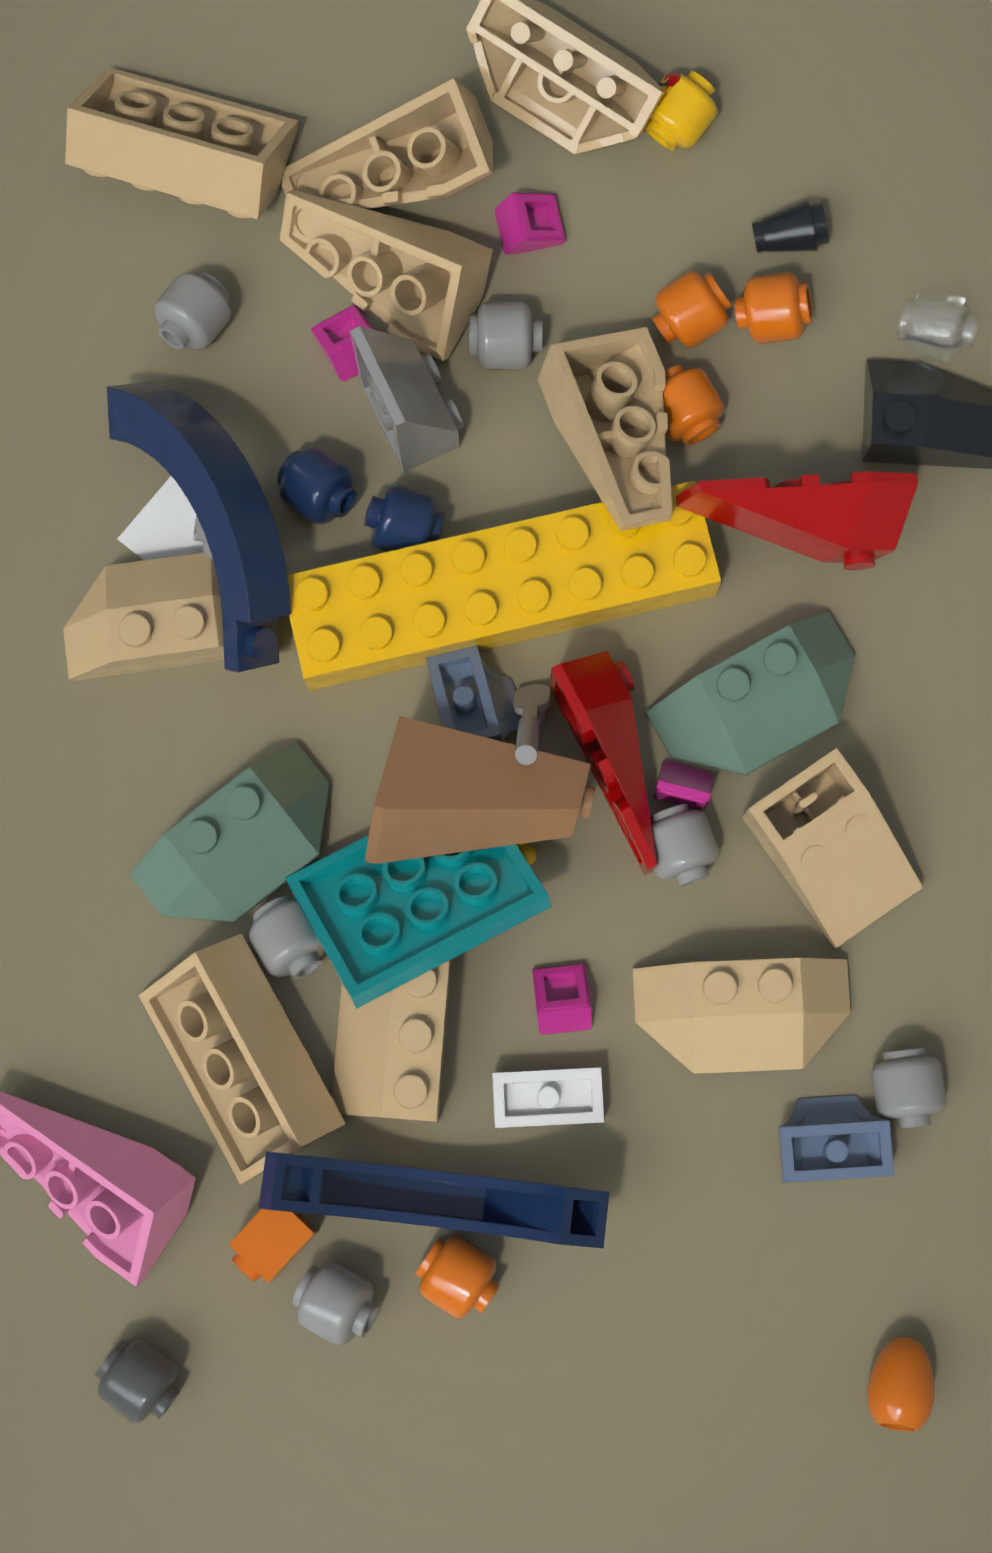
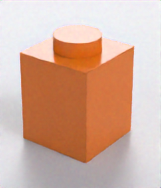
M261 1209L228 1245L237 1252L232 1258L233 1263L248 1278L256 1282L262 1277L269 1283L284 1270L319 1231L300 1213Z

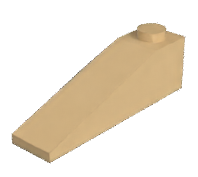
M453 78L286 166L281 184L285 195L290 190H296L364 209L448 197L493 174V140L476 96Z
M290 190L286 193L280 241L322 277L334 278L354 295L351 301L362 311L370 309L389 325L387 329L389 334L414 340L419 351L425 354L430 353L432 357L441 361L448 359L469 323L470 315L474 314L483 298L493 249L436 227L296 190Z
M643 327L551 344L538 376V383L555 425L619 530L624 531L670 521L672 517L670 460L666 457L665 441L668 419L667 413H664L663 391L666 386L665 369L648 328Z

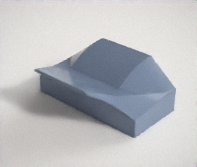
M477 645L426 657L443 727L502 742L507 734L518 730L519 720L522 718V715L514 711L513 697L515 689L512 679L499 674L489 667L480 656Z
M857 1095L798 1099L788 1122L778 1127L782 1183L895 1176L890 1120L874 1116L861 1103Z

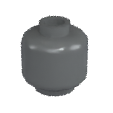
M143 1338L136 1339L130 1344L124 1340L120 1341L95 1374L101 1380L98 1385V1395L132 1423L142 1422L150 1413L160 1419L180 1393L172 1386L178 1376V1367L175 1362Z

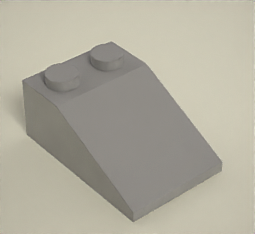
M362 326L350 330L360 384L403 473L458 448V429L464 427V424L452 398L443 401L435 385L442 382V379L430 353L421 356L414 340Z

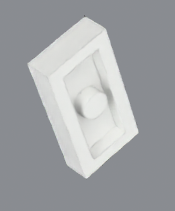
M601 1067L492 1073L495 1128L604 1123Z

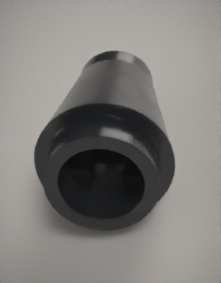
M806 200L765 217L761 221L752 222L757 253L766 251L768 253L817 251V246L829 243L822 202L809 205V201Z

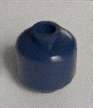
M316 446L302 451H294L285 459L278 472L277 483L280 486L279 493L282 502L287 507L318 525L329 523L337 517L342 518L346 516L353 508L357 498V493L354 490L356 478L353 469L335 456Z
M393 484L385 490L382 498L372 495L363 525L372 528L371 541L373 546L379 550L389 552L438 540L445 513L438 511V503L433 495L400 484Z

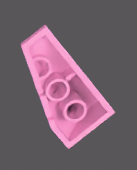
M0 1091V1155L22 1179L29 1180L34 1177L52 1199L48 1207L59 1219L68 1214L86 1233L88 1237L82 1244L91 1254L137 1287L144 1281L186 1217L196 1177L187 1172L180 1164L171 1161L152 1147Z

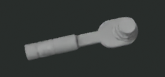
M544 684L524 686L514 693V711L522 715L518 724L515 758L523 765H530L537 759L540 724L548 720L546 710L551 706L552 695L550 687Z

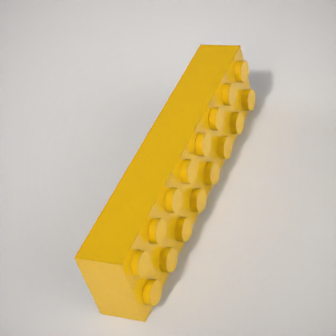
M696 481L671 486L672 517L670 521L620 531L604 503L600 502L287 575L291 614L289 617L303 678L308 690L312 691L427 664L426 657L476 645L479 651L716 596L721 584V578L705 517L679 508L676 505V496L696 484Z

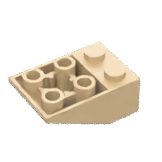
M835 748L748 808L742 817L835 949L923 888L869 791L838 748Z

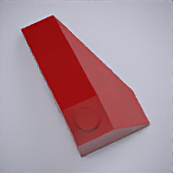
M852 472L850 474V481L820 485L819 474L801 475L800 479L783 481L771 488L770 480L765 477L699 481L676 496V505L684 510L820 562L843 563L845 570H865L876 566L875 560L896 550L918 486L917 473Z
M608 651L560 663L551 668L549 686L551 693L586 762L591 764L590 770L644 875L653 872V869L657 866L633 702L629 693L635 689L632 677L623 661L614 664Z

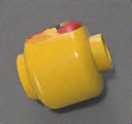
M691 71L687 77L679 73L670 72L658 84L665 92L644 130L656 142L673 152L676 147L684 149L693 147L717 117L718 109L710 97L715 89L704 77L694 71Z

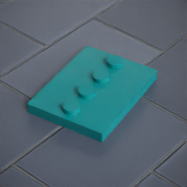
M368 835L285 877L293 896L300 904L356 1009L552 907L548 893L517 845L373 864L365 862Z

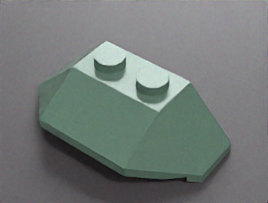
M829 611L792 623L700 673L647 710L645 714L671 759L683 762L688 761L746 776L838 725L855 655Z
M296 742L248 767L165 832L129 875L163 917L235 923L287 882L285 877L305 868L320 856L330 783Z

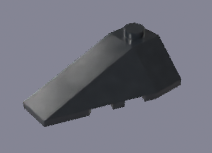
M867 359L865 363L862 462L992 469V390L919 362Z

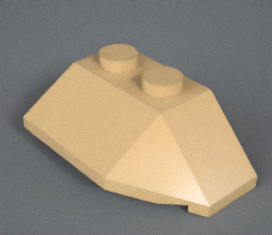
M480 0L466 28L470 43H473L477 62L490 100L573 154L639 138L665 92L635 60L558 11L535 0Z
M204 552L105 566L63 628L69 680L78 681L224 660L221 598L213 560L206 557Z
M777 958L707 961L632 969L635 1024L648 1033L692 1074L803 1069L851 1013L847 959Z

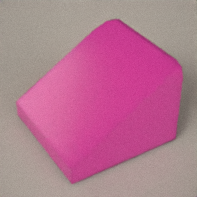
M511 193L495 209L496 221L505 254H520L562 245L566 242L555 194Z
M355 304L311 328L313 336L341 381H347L358 375L350 330L358 326L373 329Z
M664 760L661 764L653 796L656 797L655 799L678 805L687 803L689 808L702 811L710 800L713 773L708 770Z
M585 963L532 969L539 1033L547 1035L591 1029L592 1011Z

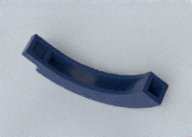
M150 381L107 386L110 439L129 443L143 450L164 467L187 497L204 531L212 554L220 591L225 669L239 673L280 663L278 617L291 614L285 559L270 507L258 479L245 456L221 424L200 404L182 392Z
M266 1151L259 1208L422 1225L559 1245L604 1249L610 1192L448 1171Z

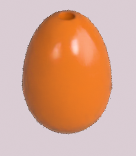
M896 1337L892 1339L882 1349L873 1366L867 1387V1400L872 1418L881 1427L915 1432L927 1422L932 1412L935 1400L933 1370L927 1352L916 1339L910 1337Z

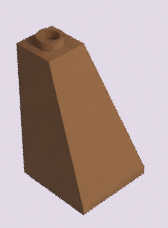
M399 716L373 806L365 862L379 864L572 837L578 817L588 819L596 790V787L586 785L591 764L538 751L537 759L534 763L523 765L515 758L516 745Z

